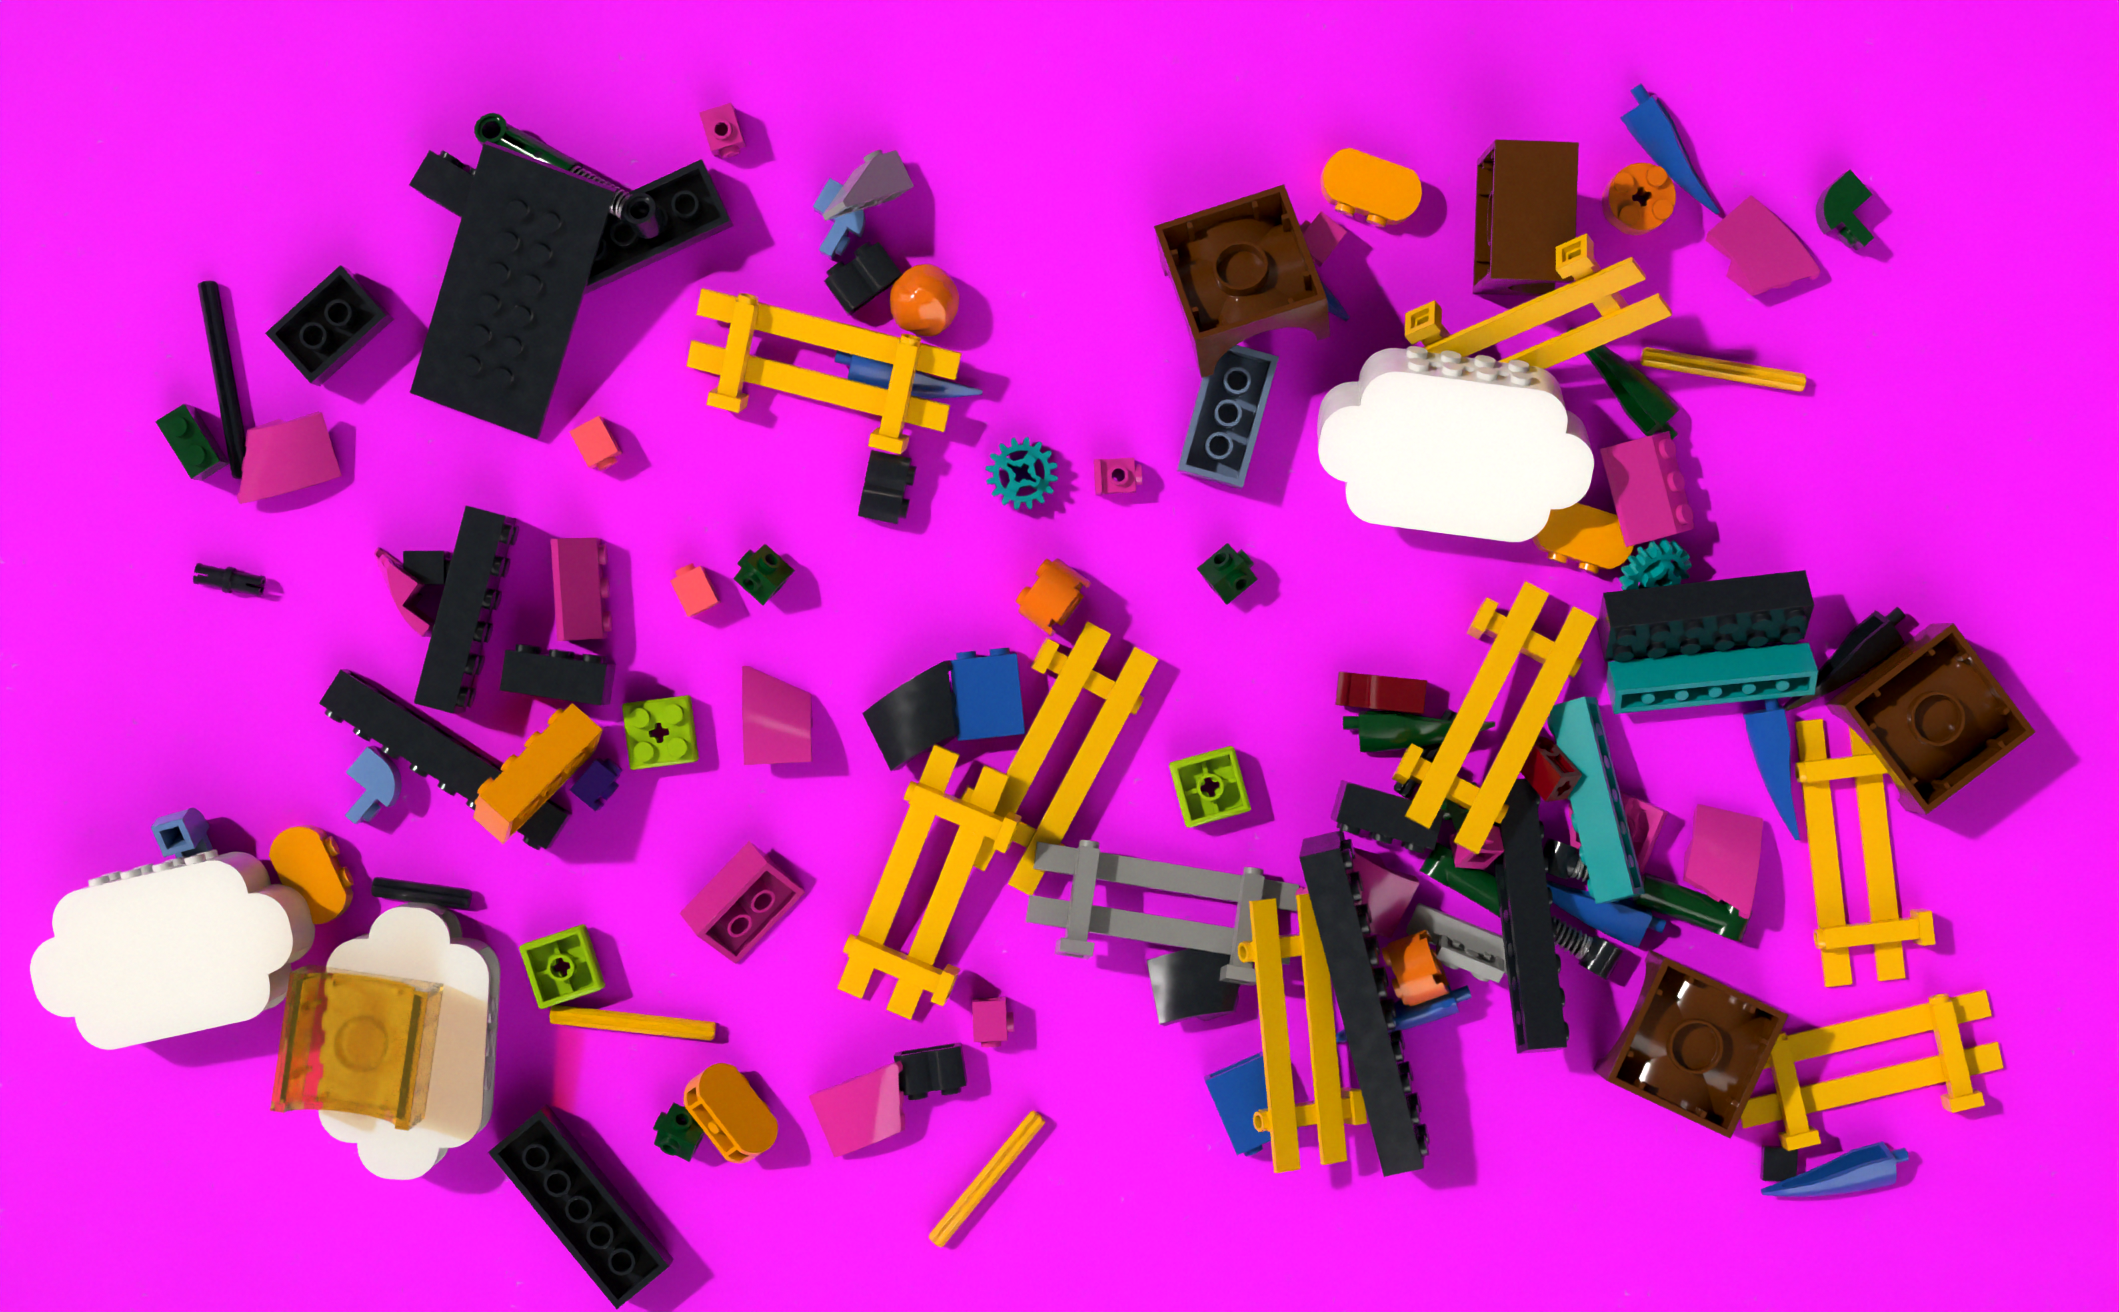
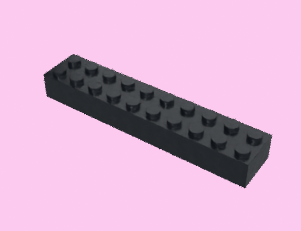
M1343 830L1305 838L1302 842L1299 859L1383 1175L1385 1177L1424 1169L1425 1156L1429 1155V1133L1426 1123L1421 1124L1420 1112H1422L1419 1095L1417 1092L1412 1093L1411 1081H1414L1410 1062H1404V1037L1401 1030H1395L1397 1012L1393 998L1387 999L1386 987L1389 986L1386 969L1385 967L1378 966V955L1381 954L1377 936L1370 935L1372 916L1368 903L1362 904L1361 891H1364L1362 877L1359 871H1353L1355 851L1352 840H1345Z

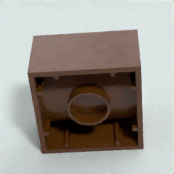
M1495 139L1478 158L1473 294L1542 296L1555 290V283L1574 282L1572 275L1562 279L1556 271V246L1576 238L1579 142Z
M1954 623L1930 624L1825 704L1833 715L1842 719L1862 738L1883 764L1899 791L1900 798L1898 802L1906 811L1926 815L2035 733V730Z

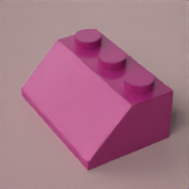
M1669 431L1600 449L1626 547L1695 529L1693 511L1688 504L1684 489V477L1679 470L1676 459V446L1671 439Z
M596 537L551 539L557 641L607 639V632L612 631V616L610 611H605V598L610 597L609 579L603 578L602 566L608 563L606 544L601 545V539Z
M749 841L679 914L699 938L737 964L795 904L805 891L774 860Z

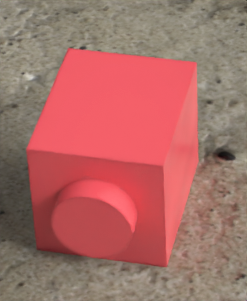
M597 416L569 431L589 468L594 469L598 467L602 471L618 462L616 456L622 454V451L603 417Z
M691 563L675 571L677 577L670 580L688 617H693L721 603L704 566L695 568L694 564Z

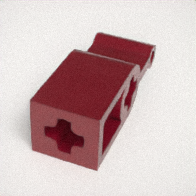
M1338 672L1335 705L1424 714L1427 680Z
M1538 735L1520 771L1545 802L1567 799L1582 776L1579 770L1552 740Z

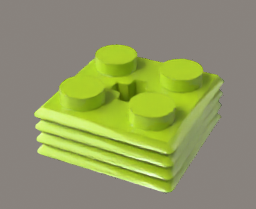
M689 695L630 702L622 705L630 769L636 770L698 761L692 701ZM657 723H661L662 728H668L669 735L663 737V742H659L658 737H653L652 730L657 729Z
M1227 746L1169 763L1184 822L1188 828L1251 810L1234 747ZM1208 777L1213 782L1218 781L1219 787L1214 789L1215 794L1209 796L1206 791L1201 792L1200 786L1205 784V778Z
M584 924L524 943L519 947L540 1009L599 991L605 987L599 963L587 927ZM559 958H562L564 962L570 963L567 975L555 969V965L559 963Z

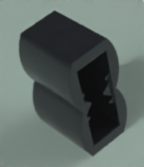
M870 242L865 243L853 253L856 258L845 265L841 261L826 272L829 277L824 282L848 316L890 288L902 275L879 242L874 245Z
M871 450L858 516L899 524L900 518L906 519L910 499L904 498L907 485L913 486L917 466L911 465V458Z
M962 1043L895 1052L894 1061L901 1060L903 1070L899 1073V1090L904 1092V1096L908 1095V1100L927 1098L928 1092L941 1090V1095L957 1094L961 1092V1087L967 1085Z

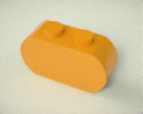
M1345 148L1336 152L1325 165L1320 179L1323 196L1328 203L1336 205L1335 211L1348 216H1354V213L1367 216L1366 221L1379 227H1385L1386 223L1396 225L1408 219L1418 207L1422 195L1421 182L1414 170L1352 148Z
M1580 503L1564 509H1550L1546 525L1536 536L1532 537L1539 550L1548 552L1546 558L1566 564L1567 559L1580 562L1579 569L1598 574L1599 569H1612L1624 563L1634 545L1625 546L1617 515Z
M300 825L286 829L274 839L269 857L282 885L289 886L298 891L309 906L313 924H322L340 917L348 909L353 898L351 885L354 882L347 867H341L336 856L340 854L335 839L332 836L328 837L326 832L319 827Z
M726 1063L711 1065L687 1084L684 1091L685 1108L727 1161L738 1164L749 1162L774 1144L778 1134L777 1120L770 1112L768 1105L758 1097L751 1088L747 1078L740 1074L735 1066Z

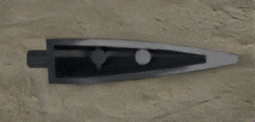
M1896 607L1885 617L1875 610L1850 631L1839 648L1818 670L1815 695L1794 696L1783 706L1784 710L1789 711L1840 688L1904 644V640L1894 626L1906 617L1901 609Z

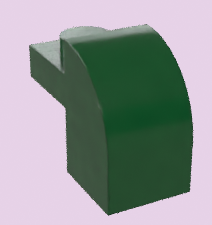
M1851 169L1839 176L1822 192L1816 205V220L1823 234L1836 227L1839 231L1837 236L1840 241L1848 248L1853 247L1855 250L1866 246L1874 237L1852 212L1865 202L1872 193Z

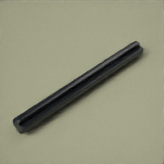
M212 280L198 283V291L231 474L233 478L241 479L243 473L241 470L242 461L246 454V439L217 282Z

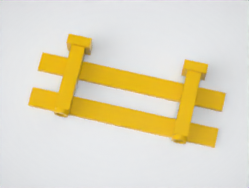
M1586 233L1556 246V271L1562 279L1572 275L1576 281L1452 335L1442 324V308L1434 300L1405 313V337L1411 344L1421 341L1424 345L1422 348L1430 353L1441 354L1442 351H1454L1461 354L1462 357H1468L1470 354L1593 303L1603 317L1498 361L1509 363L1510 360H1522L1529 363V366L1546 369L1672 316V310L1659 293L1628 305L1618 291L1646 280L1645 273L1633 257L1601 269L1594 259V243Z
M706 288L701 289L696 315L731 323L726 348L691 340L686 367L720 375L719 385L709 391L706 405L736 413L741 412L747 407L749 394L742 393L745 381L882 416L880 428L877 427L870 434L869 447L897 454L903 453L907 449L910 435L902 434L905 422L942 432L945 431L951 405L911 395L914 377L917 370L956 380L962 353L921 343V338L918 336L901 334L900 338L758 302L759 297L752 294L739 293L738 296ZM754 329L893 364L889 387L885 389L751 355L749 353Z
M1526 581L1507 617L1495 611L1499 603L1489 598H1486L1479 607L1466 634L1479 639L1484 633L1494 638L1495 641L1433 762L1431 763L1421 758L1420 756L1424 749L1411 743L1392 777L1393 780L1403 785L1408 779L1420 784L1405 817L1428 829L1431 827L1445 798L1468 809L1469 812L1453 842L1477 855L1494 822L1500 824L1506 815L1509 806L1504 803L1568 676L1574 677L1583 662V659L1578 656L1597 621L1596 617L1573 606L1555 642L1532 631L1531 629L1549 593ZM1520 652L1542 663L1543 666L1481 788H1478L1459 778L1457 774Z
M1088 621L1069 656L1057 651L1058 643L1045 638L1030 666L1042 674L1049 669L1057 673L1058 677L1006 772L1010 776L994 813L1004 818L1009 812L1016 813L1082 688L1105 699L1099 714L1038 828L1035 829L1020 821L1013 841L1026 847V850L1008 884L1028 895H1033L1045 871L1033 869L1037 842L1065 846L1061 843L1065 833L1130 713L1135 715L1144 700L1140 693L1159 660L1134 647L1116 682L1099 674L1092 669L1111 634ZM967 785L960 799L969 803L975 788ZM985 836L973 865L974 867L985 871L996 849H993L995 840Z
M1823 719L1796 721L1794 723L1799 762L1795 763V776L1797 782L1802 784L1818 929H1814V943L1816 948L1821 951L1824 987L1853 984L1848 947L1873 944L1877 981L1906 978L1902 941L1913 939V943L1921 946L1934 945L1936 943L1931 910L1924 908L1911 909L1910 917L1899 918L1883 783V774L1888 772L1869 746L1850 726L1849 735L1852 756L1827 759ZM1850 777L1855 779L1871 922L1846 924L1829 781Z
M936 744L933 746L919 783L911 781L906 790L904 800L909 802L910 807L858 936L850 934L846 941L843 952L848 954L849 960L837 987L839 990L862 999L874 968L898 978L886 1010L909 1020L913 1017L923 989L934 993L931 1002L940 1006H944L949 999L960 968L948 964L944 970H941L933 965L985 836L995 840L993 849L1006 853L1011 846L1022 816L1009 812L1005 818L994 814L1010 775L986 765L982 769L969 803L945 793L960 754ZM939 816L960 826L909 954L906 955L885 946L884 943L934 818Z
M1309 893L1296 895L1299 933L1279 936L1276 898L1249 901L1252 940L1243 941L1238 945V956L1241 962H1255L1268 1108L1255 1112L1253 1123L1258 1132H1270L1274 1173L1301 1169L1297 1127L1317 1124L1320 1163L1327 1165L1347 1161L1344 1123L1351 1125L1367 1123L1366 1107L1361 1089L1340 1087L1331 978ZM1302 955L1315 1100L1295 1104L1281 958Z
M1983 989L1949 997L1948 993L1937 994L1928 997L1929 1002L1789 1035H1786L1785 1031H1781L1763 1068L1771 1067L1776 1092L1749 1098L1740 1117L1742 1128L1783 1119L1785 1131L1778 1133L1780 1145L1783 1148L1791 1151L1821 1144L1819 1132L1814 1127L1808 1125L1806 1114L1941 1082H1946L1948 1091L1947 1094L1940 1095L1942 1106L1947 1111L1954 1113L1984 1106L1983 1094L1972 1088L1970 1076L2004 1068L1999 1045L1995 1041L1963 1049L1958 1024L1992 1016L1986 990ZM1934 1030L1939 1055L1799 1086L1794 1064L1796 1061Z

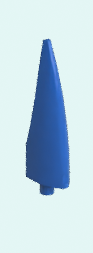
M1642 83L1637 85L1630 91L1639 105L1624 114L1620 119L1658 166L1664 168L1674 182L1715 214H1718L1720 210L1694 170L1673 119L1656 94L1650 97Z
M837 350L834 362L850 366L847 379L888 389L893 364ZM916 370L911 395L925 399L956 398L982 395L983 390L940 379Z
M1778 698L1764 699L1765 709L1743 714L1746 722V731L1757 767L1767 791L1794 839L1800 840L1791 794V741L1785 710L1782 705L1779 706Z
M1547 880V887H1550L1552 891V903L1588 926L1623 943L1637 948L1647 928L1662 933L1665 928L1666 920L1652 916L1650 909L1634 904L1633 900L1623 899L1611 903L1596 904L1595 898L1591 897L1589 891L1567 887Z
M1448 982L1446 987L1450 991L1449 994L1412 1007L1409 1004L1404 1005L1402 999L1394 1002L1397 1012L1395 1030L1410 1029L1459 1013L1456 1003L1472 998L1468 985L1451 990ZM1345 1029L1336 1033L1337 1044L1348 1042Z
M1883 1141L1856 1148L1805 1173L1761 1189V1193L1767 1196L1814 1197L1846 1194L1889 1186L1896 1183V1164L1909 1160L1906 1148L1890 1151Z

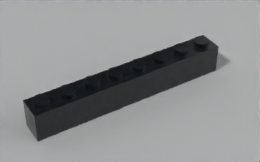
M340 669L319 702L320 705L326 708L324 713L338 723H342L343 720L347 721L355 727L353 732L369 742L373 738L383 745L381 750L397 760L401 756L411 763L409 768L425 778L429 774L440 782L437 785L439 788L452 796L459 793L467 798L466 805L473 810L476 808L474 802L479 796L477 791L488 778L491 777L495 780L503 772L501 767L348 669ZM548 799L517 831L524 835L522 840L536 850H540L541 847L548 849L552 847L572 813L551 799Z
M1526 778L1516 779L1504 803L1509 806L1506 815L1500 824L1497 822L1493 824L1500 829L1504 852L1494 860L1515 1043L1517 1054L1550 1052L1566 1048L1567 1041L1569 1040V1027L1567 1022L1564 1021L1562 1010L1565 1005V994L1559 985L1558 977L1561 971V961L1559 955L1555 953L1554 945L1557 928L1555 922L1551 920L1550 907L1553 896L1550 887H1547L1546 880L1548 858L1543 853L1542 848L1544 825L1539 820L1538 815L1540 795Z

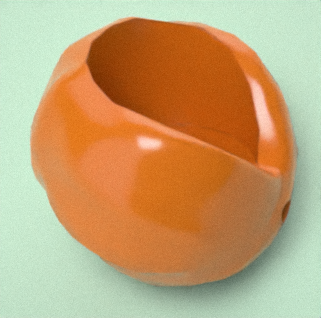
M931 264L916 265L905 271L892 286L890 293L891 313L896 324L901 329L910 331L913 334L925 337L940 334L949 327L958 311L959 293L950 276L937 266Z

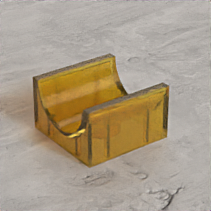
M311 964L290 972L270 1111L284 1113L292 1110L312 1109L350 1112L380 1118L393 1123L395 1129L409 1131L425 1119L444 984Z

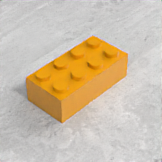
M573 703L565 711L559 708L549 718L547 722L549 726L542 733L536 731L524 744L526 749L518 757L515 754L511 755L501 767L503 772L495 780L491 777L488 778L478 789L477 793L479 796L474 802L476 808L473 818L502 844L595 753L602 729Z

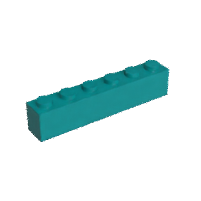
M1808 642L1664 656L1660 658L1633 659L1626 662L1612 661L1608 662L1606 686L1614 714L1815 695L1818 669Z
M1584 696L1556 704L1547 718L1549 730L1555 735L1557 746L1582 774L1569 794L1568 800H1571L1574 812L1571 815L1574 830L1579 833L1582 845L1579 848L1580 858L1583 864L1587 866L1590 878L1587 881L1588 891L1591 897L1595 898L1596 904L1611 903L1643 895L1645 891L1597 698Z

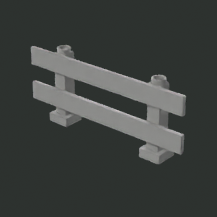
M1080 840L1078 848L1037 842L1033 869L1073 876L1070 901L1029 895L1025 922L1066 929L1065 937H1061L1056 941V955L1087 960L1091 958L1095 943L1087 942L1089 932L1231 955L1230 963L1221 967L1219 981L1253 986L1257 984L1256 972L1253 969L1254 962L1243 963L1238 956L1239 943L1252 940L1249 901L1276 898L1277 909L1292 912L1297 910L1295 893L1300 885L1267 880L1263 876V869L1244 867L1243 874L1237 875L1103 853L1099 849L1100 843L1090 840ZM1097 879L1237 902L1235 926L1231 928L1092 905L1095 882ZM1290 957L1281 958L1282 964H1290Z

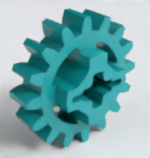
M1025 437L1023 445H1018L1017 440L1011 438L1012 447L1007 448L1001 443L999 447L1002 453L1000 455L991 453L990 457L995 461V465L986 466V471L993 473V477L986 480L987 485L995 484L997 487L992 492L993 497L1000 494L1004 496L1002 505L1005 506L1011 500L1014 501L1015 510H1019L1021 503H1026L1030 510L1033 506L1032 501L1035 499L1041 504L1045 503L1042 496L1044 492L1053 494L1054 490L1048 484L1049 482L1058 481V477L1051 475L1050 471L1058 466L1057 463H1048L1047 461L1052 455L1051 451L1043 454L1040 452L1041 442L1032 447L1028 437ZM1015 452H1027L1024 459L1013 461L1007 458ZM1038 459L1044 467V480L1037 476L1034 465ZM1008 465L1019 469L1024 465L1028 466V474L1036 482L1022 479L1020 483L1016 482V474ZM1000 468L1006 471L1009 476L1010 482L1006 489L1000 482ZM1032 487L1037 490L1028 496H1016L1022 488Z
M1662 538L1659 545L1652 540L1649 542L1647 549L1644 550L1641 546L1637 548L1639 554L1636 557L1628 556L1627 559L1631 563L1621 567L1624 575L1619 578V582L1623 585L1621 587L1622 590L1681 584V580L1690 577L1686 571L1692 567L1688 560L1690 556L1675 540L1669 543L1666 538Z

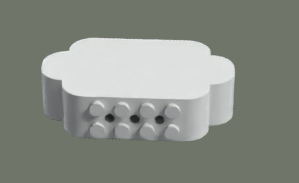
M1410 346L1407 349L1388 348L1376 352L1366 360L1360 371L1358 382H1345L1332 388L1323 398L1319 409L1317 436L1320 462L1328 474L1345 482L1346 500L1351 511L1361 520L1371 524L1506 542H1522L1536 536L1544 528L1549 518L1550 509H1564L1576 504L1584 497L1590 487L1594 469V458L1583 422L1575 414L1566 410L1561 388L1556 378L1548 371L1539 367L1529 366V363L1522 360H1510L1509 363L1498 362L1494 358L1485 355L1468 358L1462 357L1461 354L1454 351H1442L1441 354L1430 353L1426 349L1417 346Z
M217 849L187 858L183 856L155 865L152 863L124 872L116 871L104 874L101 877L88 880L89 886L64 896L57 904L53 913L52 926L55 937L46 940L36 949L31 959L30 974L36 997L46 1010L61 1017H75L78 1030L87 1042L100 1049L114 1050L246 1021L256 1017L263 1010L280 1004L287 997L292 986L293 973L290 963L302 958L311 948L315 937V925L312 922L310 909L304 897L289 886L271 884L266 868L257 858L244 852H229L218 855Z
M408 902L387 910L375 920L370 933L344 942L332 952L327 962L326 975L322 976L320 980L319 991L320 996H324V1010H320L318 1014V1029L322 1030V1043L317 1045L316 1063L321 1064L320 1077L316 1078L314 1084V1096L319 1098V1118L325 1130L337 1140L357 1143L358 1154L363 1165L374 1175L385 1179L410 1180L422 1176L446 1155L449 1148L465 1144L480 1132L489 1122L493 1112L501 975L500 963L496 953L486 943L474 938H462V928L458 918L445 906Z

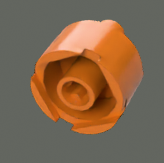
M1635 163L1623 168L1611 178L1602 194V209L1605 218L1611 225L1628 235L1646 234L1660 226L1671 216L1676 202V191L1671 178L1664 168L1650 163ZM1637 192L1639 196H1643L1645 199L1641 206L1639 201H1633L1632 199Z
M1047 558L1036 571L1035 575L1039 578L1032 588L1026 586L1015 601L1020 605L1018 613L1050 636L1056 633L1052 627L1056 623L1063 626L1083 599L1084 595L1080 593L1082 586L1089 588L1091 584L1089 580L1059 558L1053 562Z
M1427 930L1389 942L1386 947L1381 948L1387 967H1391L1396 975V978L1391 979L1398 999H1402L1404 1005L1409 1004L1410 1007L1450 993L1446 987L1448 981L1440 959L1436 958V950L1430 949L1429 942L1433 940Z

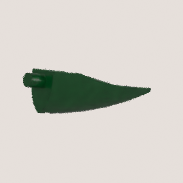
M1604 345L1584 352L1610 387L1626 415L1646 436H1651L1656 431L1658 433L1669 431L1671 439L1678 435L1667 421L1680 410V407L1660 387L1640 370Z
M1361 711L1359 716H1343V730H1359L1360 752H1387L1405 750L1411 743L1418 747L1441 744L1454 720L1434 719L1397 711ZM1484 721L1479 732L1495 727V721Z

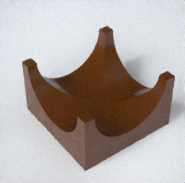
M1284 184L1154 226L1161 266L1164 275H1169L1179 301L1201 378L1214 374L1217 362L1229 349L1243 340L1262 332L1279 328L1297 327L1313 332L1316 335L1317 341L1330 337L1327 297Z
M1649 950L1644 961L1646 964L1644 983L1632 1015L1616 1044L1605 1057L1598 1059L1593 1070L1606 1081L1731 1139L1788 1014Z

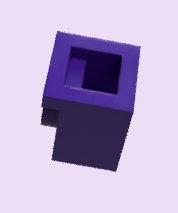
M597 758L572 786L570 791L596 812L604 806L599 800L602 797L608 800L619 787V784L615 781L623 770L610 758H607L605 761Z

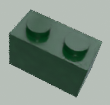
M182 404L155 421L191 479L202 481L230 464L194 406Z

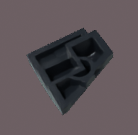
M950 660L943 661L902 684L862 713L890 771L900 770L920 753L931 752L935 744L943 747L959 735L958 718L955 714L956 697L955 693L950 692L949 671L953 670Z
M1186 949L1146 960L1159 1024L1167 1026L1194 1017L1207 1021L1236 1012L1239 1000L1238 990L1241 984L1219 981L1221 967L1230 963L1231 955Z

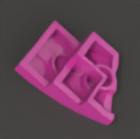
M1752 195L1711 229L1705 240L1731 260L1726 277L1752 296L1765 293L1771 288L1780 289L1790 286L1792 281L1810 277L1813 280L1820 274V269L1796 236L1779 218Z
M314 412L287 422L278 419L247 430L246 454L242 461L241 470L243 473L237 500L240 504L261 500L342 476L322 412Z
M378 547L374 552V556L398 610L406 622L422 637H431L435 620L416 607L423 597L419 591L424 586V583L404 570L402 563Z
M742 666L744 765L812 762L811 728L813 727L811 693L750 666Z
M1620 791L1640 873H1643L1668 811ZM1569 804V817L1571 819V815L1574 812L1572 804ZM1571 825L1570 846L1580 848L1582 845L1579 833Z
M1697 804L1693 816V837L1684 856L1683 880L1695 888L1705 891L1715 901L1719 902L1722 899L1739 910V916L1744 919H1748L1751 915L1761 852L1763 818Z
M1354 848L1353 871H1359L1362 877L1364 891H1361L1362 904L1368 903L1372 916V923H1370L1371 933L1391 938L1419 885V881L1416 876L1386 868L1379 854ZM1302 887L1297 889L1295 896L1309 893L1307 887L1305 889Z
M901 1060L808 1096L834 1158L864 1148L905 1130V1114L902 1109L904 1092L899 1090V1073L903 1070Z

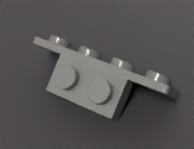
M1417 904L1406 928V933L1412 935L1427 930L1433 940L1429 943L1436 946V958L1440 959L1443 965L1452 969L1460 967L1470 971L1475 978L1485 982L1492 980L1499 983L1503 973L1507 974L1503 936L1424 904Z

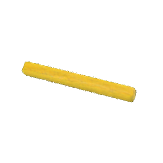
M1650 347L1644 348L1640 357V364L1642 366L1796 392L1803 391L1806 385V375L1804 373Z
M554 1005L551 1007L549 1016L550 1023L699 1040L711 1041L716 1033V1023L710 1021Z
M1033 1110L1026 1116L930 1232L929 1239L935 1245L943 1247L1042 1128L1045 1124V1119L1038 1112Z

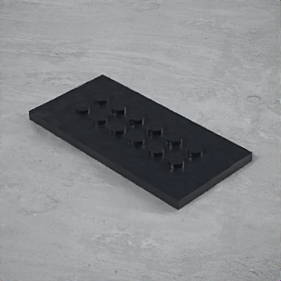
M486 141L482 147L410 393L538 439L617 189Z

